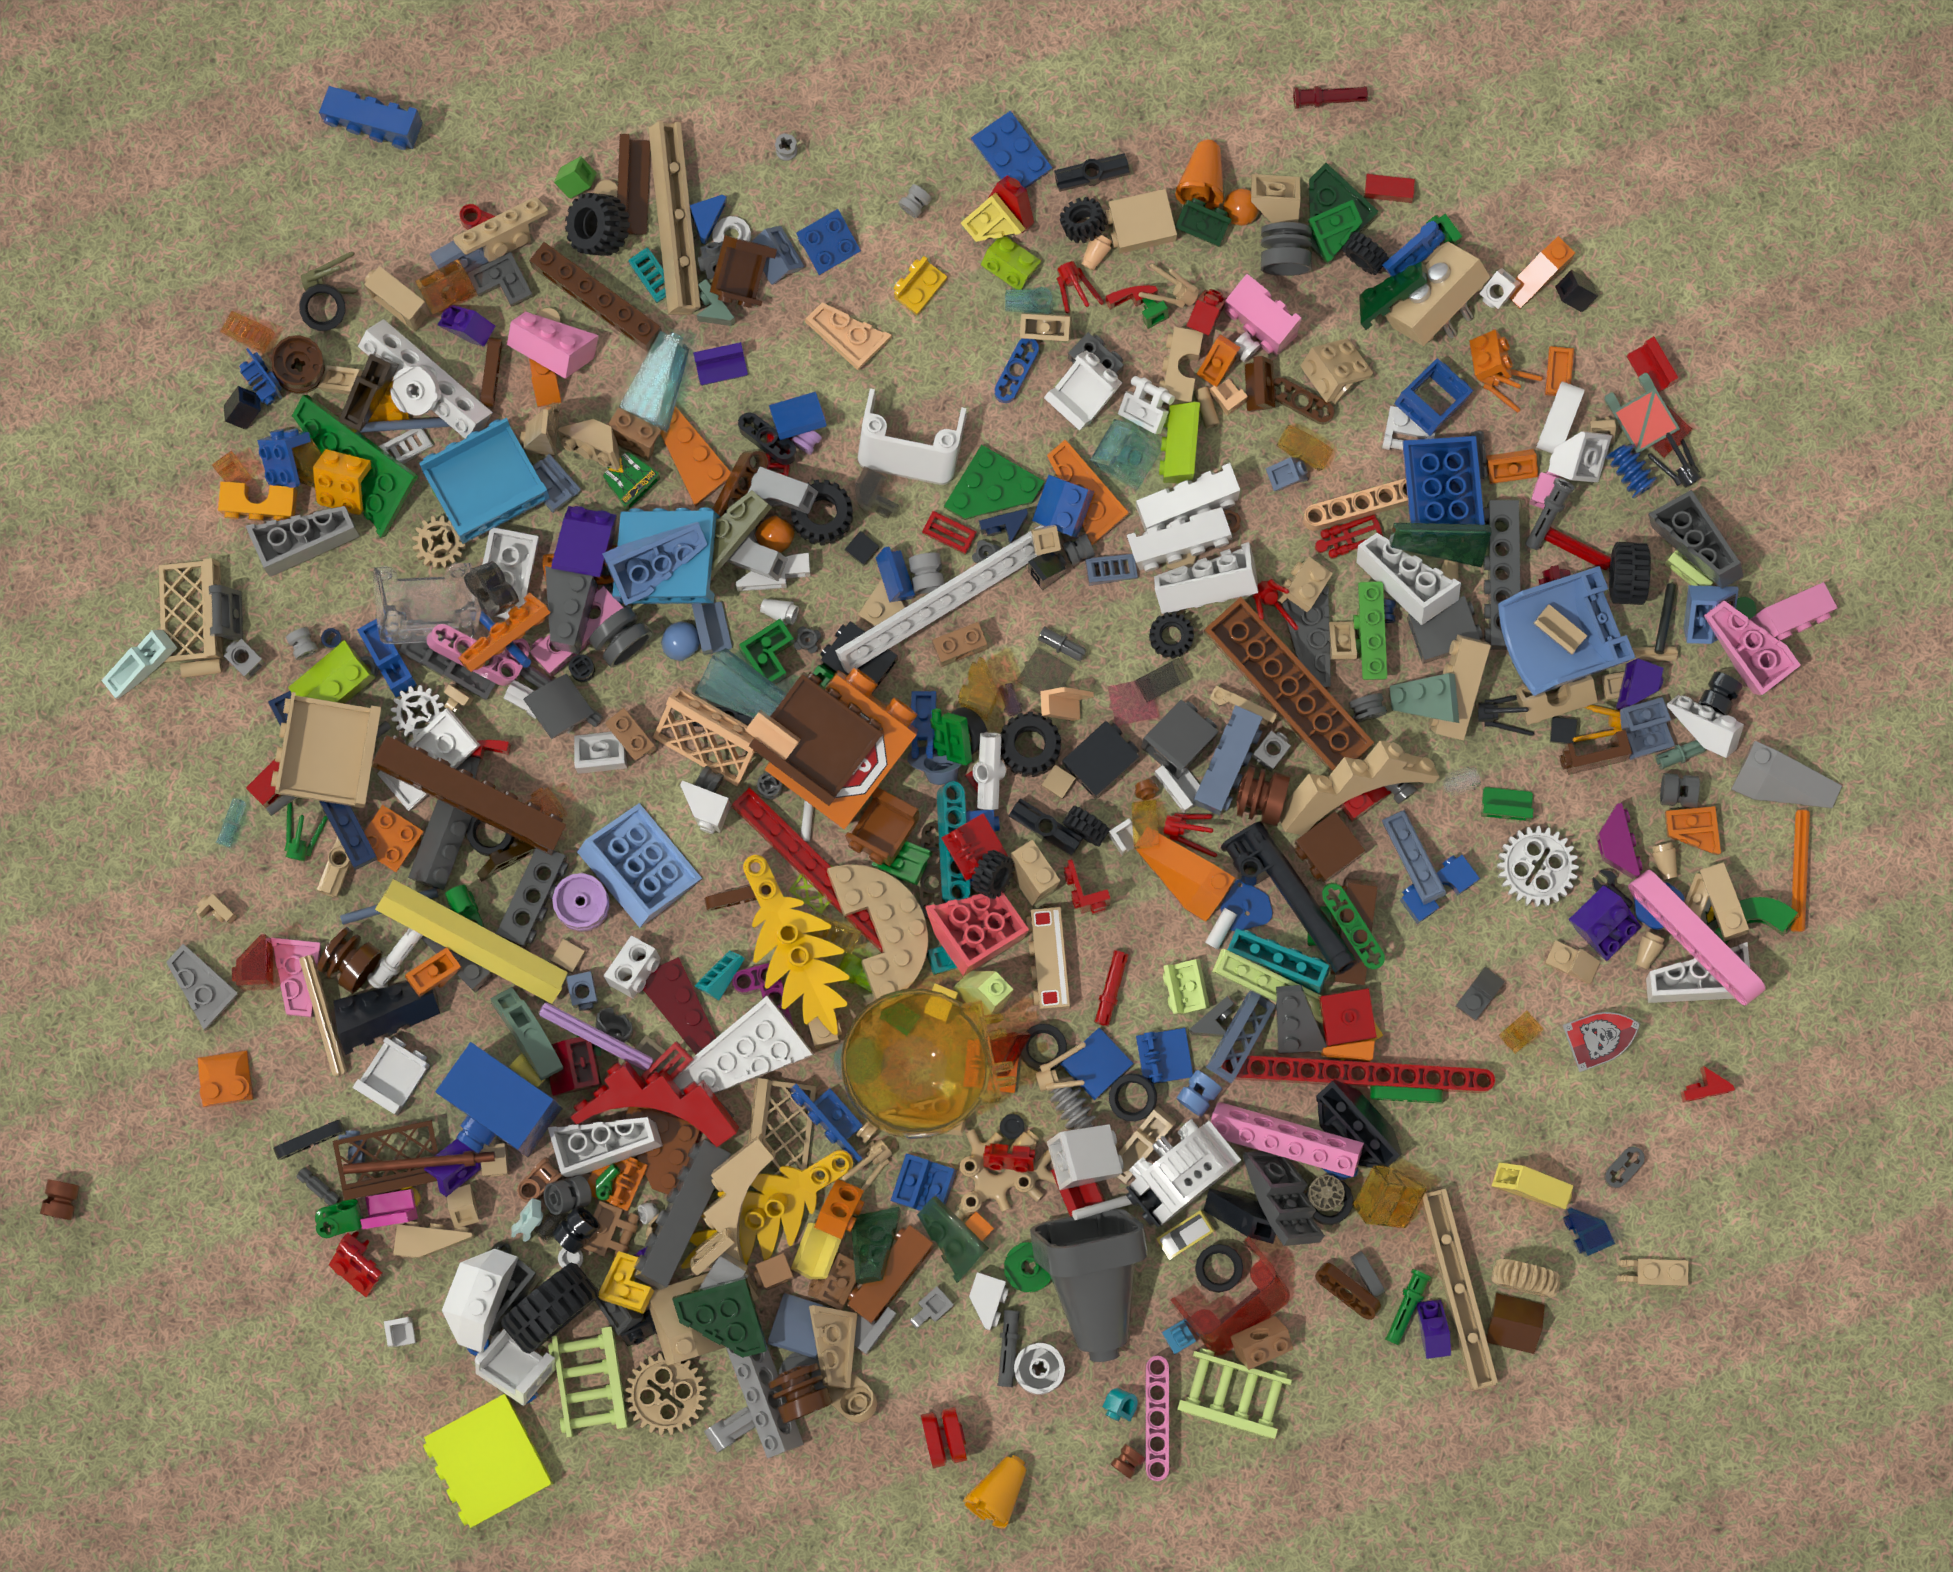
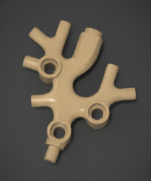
M975 1129L966 1132L965 1134L970 1142L972 1151L969 1157H965L961 1161L960 1172L963 1176L972 1178L975 1181V1187L972 1192H968L962 1197L961 1203L957 1206L958 1210L951 1219L958 1225L966 1216L969 1218L973 1213L977 1212L985 1200L992 1198L997 1201L1001 1212L1010 1209L1011 1207L1006 1198V1191L1010 1187H1014L1019 1193H1028L1038 1202L1044 1194L1035 1187V1182L1040 1179L1056 1184L1052 1172L1047 1170V1165L1051 1161L1049 1149L1034 1164V1172L1020 1173L1005 1169L1004 1172L996 1175L990 1173L984 1167L983 1153L985 1145L990 1146V1143L999 1144L1003 1138L995 1132L987 1142L983 1143L979 1140ZM1030 1130L1026 1133L1023 1132L1013 1142L1008 1153L1012 1154L1013 1145L1029 1146L1031 1149H1035L1038 1146L1039 1138ZM973 1163L975 1168L972 1171H967L965 1165ZM1026 1178L1029 1184L1026 1187L1020 1186V1179ZM969 1198H973L976 1200V1204L973 1207H969L966 1201Z

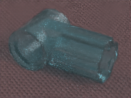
M1038 287L1035 290L1006 289L1005 312L1049 314L1053 310L1052 293L1045 287ZM1040 298L1048 299V302L1044 305L1036 303Z

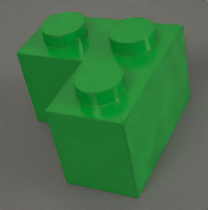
M780 618L739 644V651L765 690L786 678V671L776 655L793 645L794 638Z

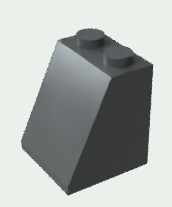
M1180 700L1143 738L1141 748L1161 766L1163 765L1177 779L1194 763L1219 732L1216 730L1217 725L1207 717L1203 719L1197 713L1198 709L1191 702L1187 701L1185 703L1183 700Z

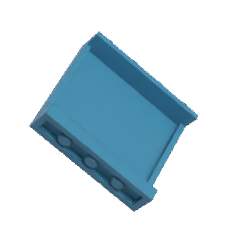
M507 417L503 420L498 419L491 422L487 428L481 431L470 433L466 439L460 442L450 443L445 447V450L437 454L427 455L419 463L423 474L462 544L550 499L544 483L541 482L511 429Z
M633 508L630 509V512H621L617 547L695 522L699 523L707 542V546L686 564H682L671 573V577L667 580L664 579L657 585L650 595L630 604L714 603L715 594L710 590L716 518L719 519L720 516L713 509L700 508L699 511H691L687 508H677L676 511H667L662 508H654L653 511H644ZM614 582L612 597L620 604H624Z

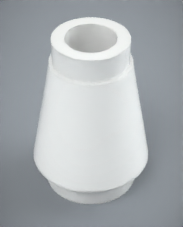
M766 598L762 601L760 607L761 613H765V615L775 620L781 618L785 625H793L799 611V607L794 605V602Z

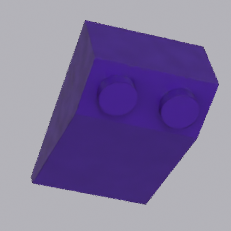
M568 506L563 518L551 569L600 577L606 563L602 553L609 551L612 547L617 515L610 514L607 511L588 510L580 506Z

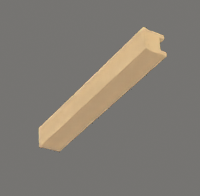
M658 121L654 125L649 126L648 129L668 315H691L692 312L700 308L681 122L670 124Z
M1446 1188L1421 1194L1419 1196L1471 1391L1494 1386L1498 1381Z

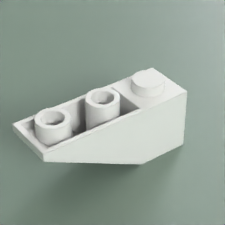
M1677 695L1667 703V707L1705 749L1725 758L1737 749L1744 724L1736 721L1734 717L1722 715L1709 706L1695 703L1687 696Z

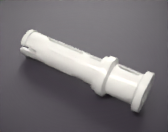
M409 928L391 953L380 959V965L374 973L368 975L369 983L376 989L388 987L387 983L393 975H397L400 972V965L423 935Z

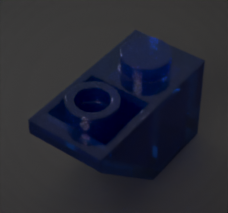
M1574 1208L1564 1211L1566 1216L1563 1217V1221L1568 1231L1573 1230L1576 1239L1573 1242L1579 1254L1583 1253L1584 1257H1587L1615 1244L1604 1220Z

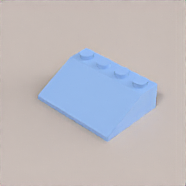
M640 803L587 838L577 851L639 928L658 916L702 879Z

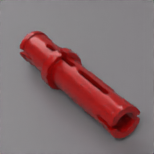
M1116 950L1113 952L1104 990L1098 999L1100 1003L1094 1020L1096 1024L1107 1027L1110 1025L1114 1006L1118 1004L1117 995L1129 954Z

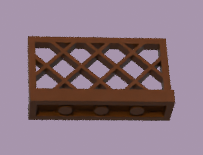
M432 1120L332 1141L344 1201L437 1181L424 1168L416 1170L408 1169L406 1172L401 1173L397 1170H392L396 1173L392 1175H387L389 1171H385L382 1177L378 1178L366 1172L362 1173L357 1182L346 1184L341 1161L342 1159L348 1164H353L352 1161L360 1150L372 1157L370 1162L375 1160L381 1161L377 1156L384 1145L397 1152L393 1160H397L399 1155L406 1159H411L402 1153L409 1140L422 1147L416 1158H419L424 1150L436 1156L438 1149ZM428 1126L430 1137L424 1145L412 1138L417 1128ZM412 1130L410 1135H407L403 1131ZM399 1132L407 1137L400 1150L387 1143L392 1133ZM388 1135L385 1140H382L378 1136ZM373 1137L382 1142L375 1155L362 1148L366 1140ZM363 1140L360 1146L355 1144L354 1141ZM430 1141L432 1145V1150L427 1148V1145ZM350 1143L358 1149L349 1161L340 1155L338 1145ZM365 1175L371 1178L368 1180L361 1181Z

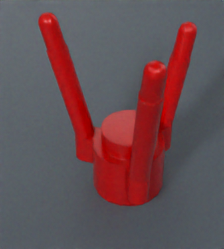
M1074 261L1067 262L1057 269L1059 277L1056 280L1060 286L1065 313L1068 314L1070 312L1065 284L1068 287L1074 285L1086 307L1090 305L1079 284L1080 279L1101 305L1104 304L1103 299L1085 277L1081 268H1077Z
M1273 579L1258 583V593L1252 594V598L1255 600L1259 619H1264L1261 602L1265 605H1274L1293 629L1298 630L1294 620L1277 601V590L1285 594H1289V590L1277 584Z
M1175 813L1174 816L1167 815L1164 834L1170 835V840L1183 843L1214 858L1217 857V853L1179 836V834L1184 835L1186 829L1212 833L1214 831L1213 828L1187 824L1186 821L1212 819V814Z

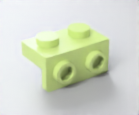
M1200 959L1175 965H1164L1163 980L1168 987V1005L1173 1014L1183 1015L1210 1008Z

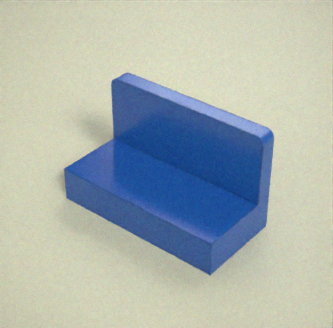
M889 546L884 547L876 556V561L889 602L912 599L915 593L901 550L891 552Z

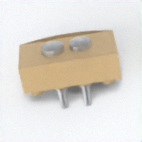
M1450 242L1435 248L1434 252L1422 261L1427 268L1428 282L1414 291L1406 300L1396 301L1389 308L1390 312L1385 315L1393 329L1422 346L1431 342L1434 335L1442 327L1450 338H1454L1457 333L1450 323L1451 318L1458 310H1460L1465 320L1470 321L1473 318L1466 305L1467 301L1476 292L1480 291L1490 278L1480 259Z

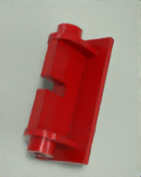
M990 1143V1146L985 1145L983 1153L984 1167L992 1170L1010 1169L1020 1173L1034 1172L1036 1150L1031 1149L1029 1146L1013 1145V1151L1010 1154L1008 1153V1145Z

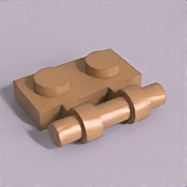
M599 1201L594 1217L599 1222L600 1229L591 1239H586V1244L582 1249L603 1257L606 1256L608 1248L615 1250L612 1258L613 1261L618 1251L628 1254L630 1249L628 1245L633 1233L636 1234L638 1229L636 1225L640 1216L630 1213L627 1222L620 1220L623 1209ZM617 1227L624 1229L619 1243L612 1241Z

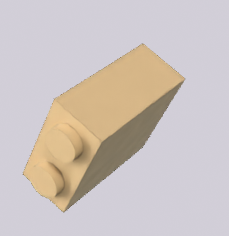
M1166 189L1109 201L1108 210H1105L1107 224H1112L1114 233H1110L1113 248L1118 247L1119 254L1176 241L1177 233Z
M1033 839L1011 853L1009 858L1015 863L1013 865L1015 870L1012 872L1014 874L1013 879L1031 906L1039 903L1054 892L1060 879Z

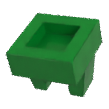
M1143 299L1145 310L1142 311V317L1147 329L1169 318L1168 307L1164 301L1156 303L1155 300Z

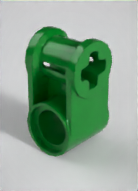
M345 1200L320 1208L315 1214L317 1234L327 1239L361 1229V1219L364 1217L358 1200Z

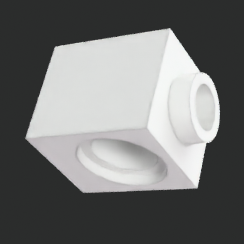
M1501 268L1496 271L1479 294L1484 297L1482 300L1491 308L1496 307L1499 309L1507 302L1521 283ZM1495 284L1502 286L1504 290L1503 296H1497L1494 293L1493 288Z

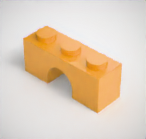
M220 481L218 511L224 514V518L239 519V515L249 516V520L263 521L264 517L280 521L291 519L292 516H295L298 493L295 488L269 485V494L266 500L262 503L254 504L249 501V487L245 483Z

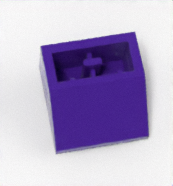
M1604 885L1568 919L1578 934L1605 961H1608L1641 928V925L1624 900Z

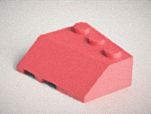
M1003 892L996 899H991L983 894H977L970 898L955 899L944 904H933L925 907L936 938L963 976L1023 940L1029 931Z

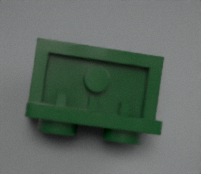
M1192 198V201L1186 200L1176 221L1175 229L1219 247L1227 227L1232 221L1231 218L1227 217L1228 212L1216 207L1214 211L1205 208L1206 203L1196 198Z

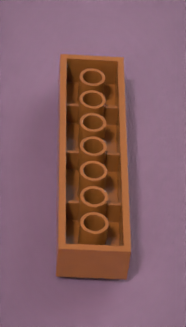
M1242 597L1237 599L1204 629L1206 636L1331 773L1344 757L1360 759L1374 746L1373 740L1268 625L1259 619L1258 614Z

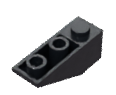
M1209 1188L1203 1211L1249 1238L1271 1244L1274 1243L1276 1233L1270 1226L1258 1201Z

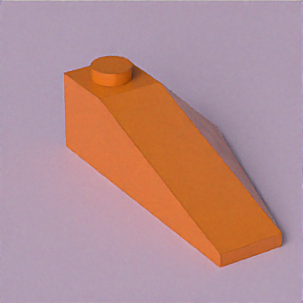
M1147 827L1134 848L1164 882L1168 890L1178 899L1182 907L1205 922L1219 905L1235 877L1149 827Z

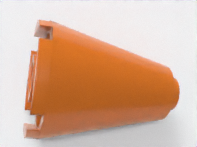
M1206 139L1197 144L1176 187L1175 196L1181 204L1184 205L1186 200L1192 201V198H1196L1206 203L1205 208L1212 210L1215 207L1218 208L1219 203H1223L1221 148L1215 141Z

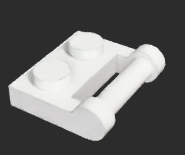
M1390 406L1382 449L1389 450L1394 448L1403 450L1402 441L1404 440L1392 438L1393 433L1423 439H1434L1435 432L1429 436L1398 407Z

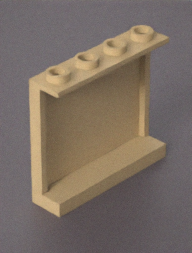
M292 692L291 699H285L283 713H287L288 717L287 723H281L279 737L284 738L283 747H277L275 762H280L279 771H273L271 786L276 787L275 794L364 808L381 707L371 706V708L295 696V693Z

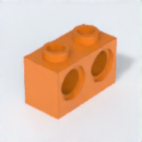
M837 1179L819 1212L814 1228L842 1240L846 1230L852 1231L857 1219L853 1217L854 1214L859 1216L865 1202L861 1200L864 1190Z

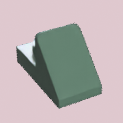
M705 279L698 284L700 300L705 306L708 304L710 306L696 315L697 321L727 326L734 325V316L723 301L718 300V295L710 292L711 285Z

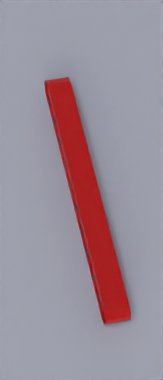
M1247 1056L1234 1079L1328 1085L1334 1079H1330L1326 1075V1069L1333 1066L1339 1071V1077L1335 1080L1348 1086H1391L1439 1089L1447 1092L1486 1093L1495 1084L1494 1074L1488 1069L1266 1056ZM1225 1060L1221 1065V1068L1226 1070V1063L1231 1060ZM1254 1062L1261 1063L1264 1066V1073L1261 1075L1252 1073L1251 1064ZM1278 1064H1286L1288 1066L1289 1074L1287 1076L1277 1074L1276 1066ZM1304 1065L1313 1067L1314 1076L1311 1078L1304 1077L1301 1074V1067ZM1354 1068L1362 1069L1364 1079L1359 1081L1353 1079L1351 1070ZM1377 1070H1386L1389 1073V1080L1386 1082L1379 1081L1376 1077ZM1403 1071L1413 1073L1414 1081L1412 1083H1405L1401 1079ZM1435 1072L1439 1076V1083L1436 1085L1428 1083L1426 1080L1427 1073ZM1458 1073L1463 1076L1464 1084L1462 1086H1455L1452 1083L1451 1077L1453 1074ZM1478 1075L1488 1077V1087L1483 1088L1477 1084L1476 1079Z

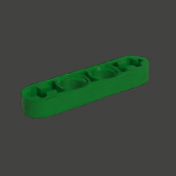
M1338 883L1325 885L1322 890L1323 900L1367 968H1380L1385 961L1383 950L1343 887ZM1330 888L1334 891L1339 889L1340 892L1337 894L1339 900L1342 903L1346 899L1348 903L1342 904L1334 910L1332 907L1337 906L1333 898L1328 899L1326 897L1329 895L1328 890ZM1345 908H1349L1354 912V917L1350 922H1343L1339 917L1340 912ZM1356 930H1364L1367 933L1365 942L1357 943L1353 940V934ZM1371 941L1374 943V945L1370 946L1374 954L1379 952L1380 954L1378 956L1379 962L1376 964L1373 961H1367L1369 954L1366 949L1362 953L1359 950L1367 947Z

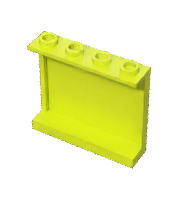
M507 1394L499 1396L424 1437L426 1443L423 1444V1447L429 1458L434 1457L438 1466L434 1467L441 1481L446 1480L449 1486L446 1490L452 1503L457 1501L461 1509L458 1515L464 1526L469 1524L470 1528H474L481 1522L554 1484Z

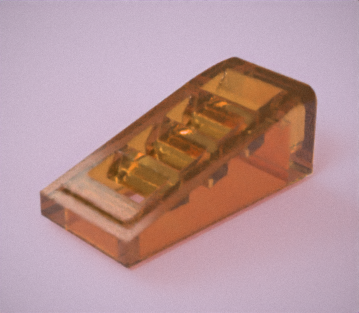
M231 311L220 330V333L261 354H264L275 335L272 329L234 311ZM235 319L239 320L234 331H229ZM243 323L247 324V326L245 327L242 335L240 336L238 335V332L241 329ZM251 327L254 328L255 330L253 331L251 337L247 339L246 336L248 335ZM260 331L262 332V335L259 341L256 343L254 342V340Z

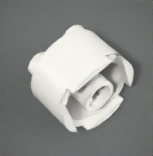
M1035 1343L1025 1347L1018 1354L1014 1364V1374L1018 1384L1025 1391L1036 1395L1047 1394L1055 1390L1060 1385L1065 1373V1364L1061 1354L1053 1346L1045 1343ZM1042 1362L1044 1363L1043 1368L1047 1369V1371L1037 1376L1032 1366Z

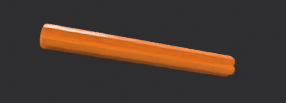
M1797 810L1795 813L1791 908L1798 912V918L1791 926V931L1803 932L1805 930L1810 812L1808 810Z

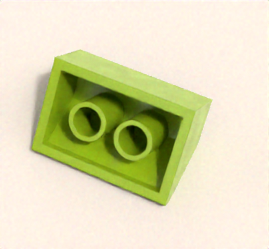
M1200 402L1169 406V413L1163 426L1167 428V437L1162 436L1161 451H1165V461L1160 460L1159 475H1163L1164 483L1179 484L1186 480L1193 483Z
M344 640L288 688L291 693H295V696L346 704L376 677L347 641Z

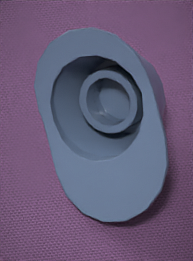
M919 747L918 759H912V751L908 754L909 764L923 771L930 783L942 785L952 781L957 782L958 768L962 764L948 761L946 755L937 756L936 748H934L933 759H927L926 747Z

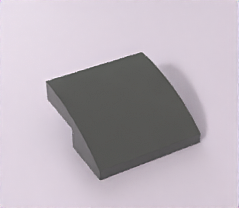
M567 674L552 680L523 699L551 739L568 732L573 726L589 719L594 714Z

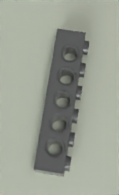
M1489 500L1487 507H1483L1484 522H1487V531L1483 535V546H1488V556L1483 558V568L1488 570V580H1484V594H1488V604H1484V619H1489V628L1484 630V641L1491 645L1490 650H1507L1502 629L1496 625V620L1499 619V603L1496 601L1495 596L1503 594L1510 598L1520 592L1519 500ZM1496 522H1503L1506 524L1507 530L1499 532L1494 524ZM1495 547H1505L1507 555L1499 556L1495 552ZM1497 570L1505 571L1508 579L1499 580L1495 572Z

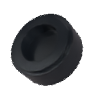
M1016 1114L1006 1115L1000 1122V1132L1007 1139H1017L1024 1132V1121Z

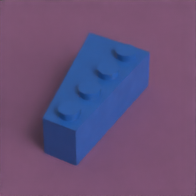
M331 86L328 87L319 111L325 124L331 127H337L338 125L347 127L346 130L356 135H360L361 132L368 134L369 138L376 142L382 143L383 140L392 142V146L400 150H405L406 147L414 148L423 124L417 109L409 107L408 111H405L396 103L390 102L388 106H385L377 98L368 96L362 100L360 99L361 96L357 93Z

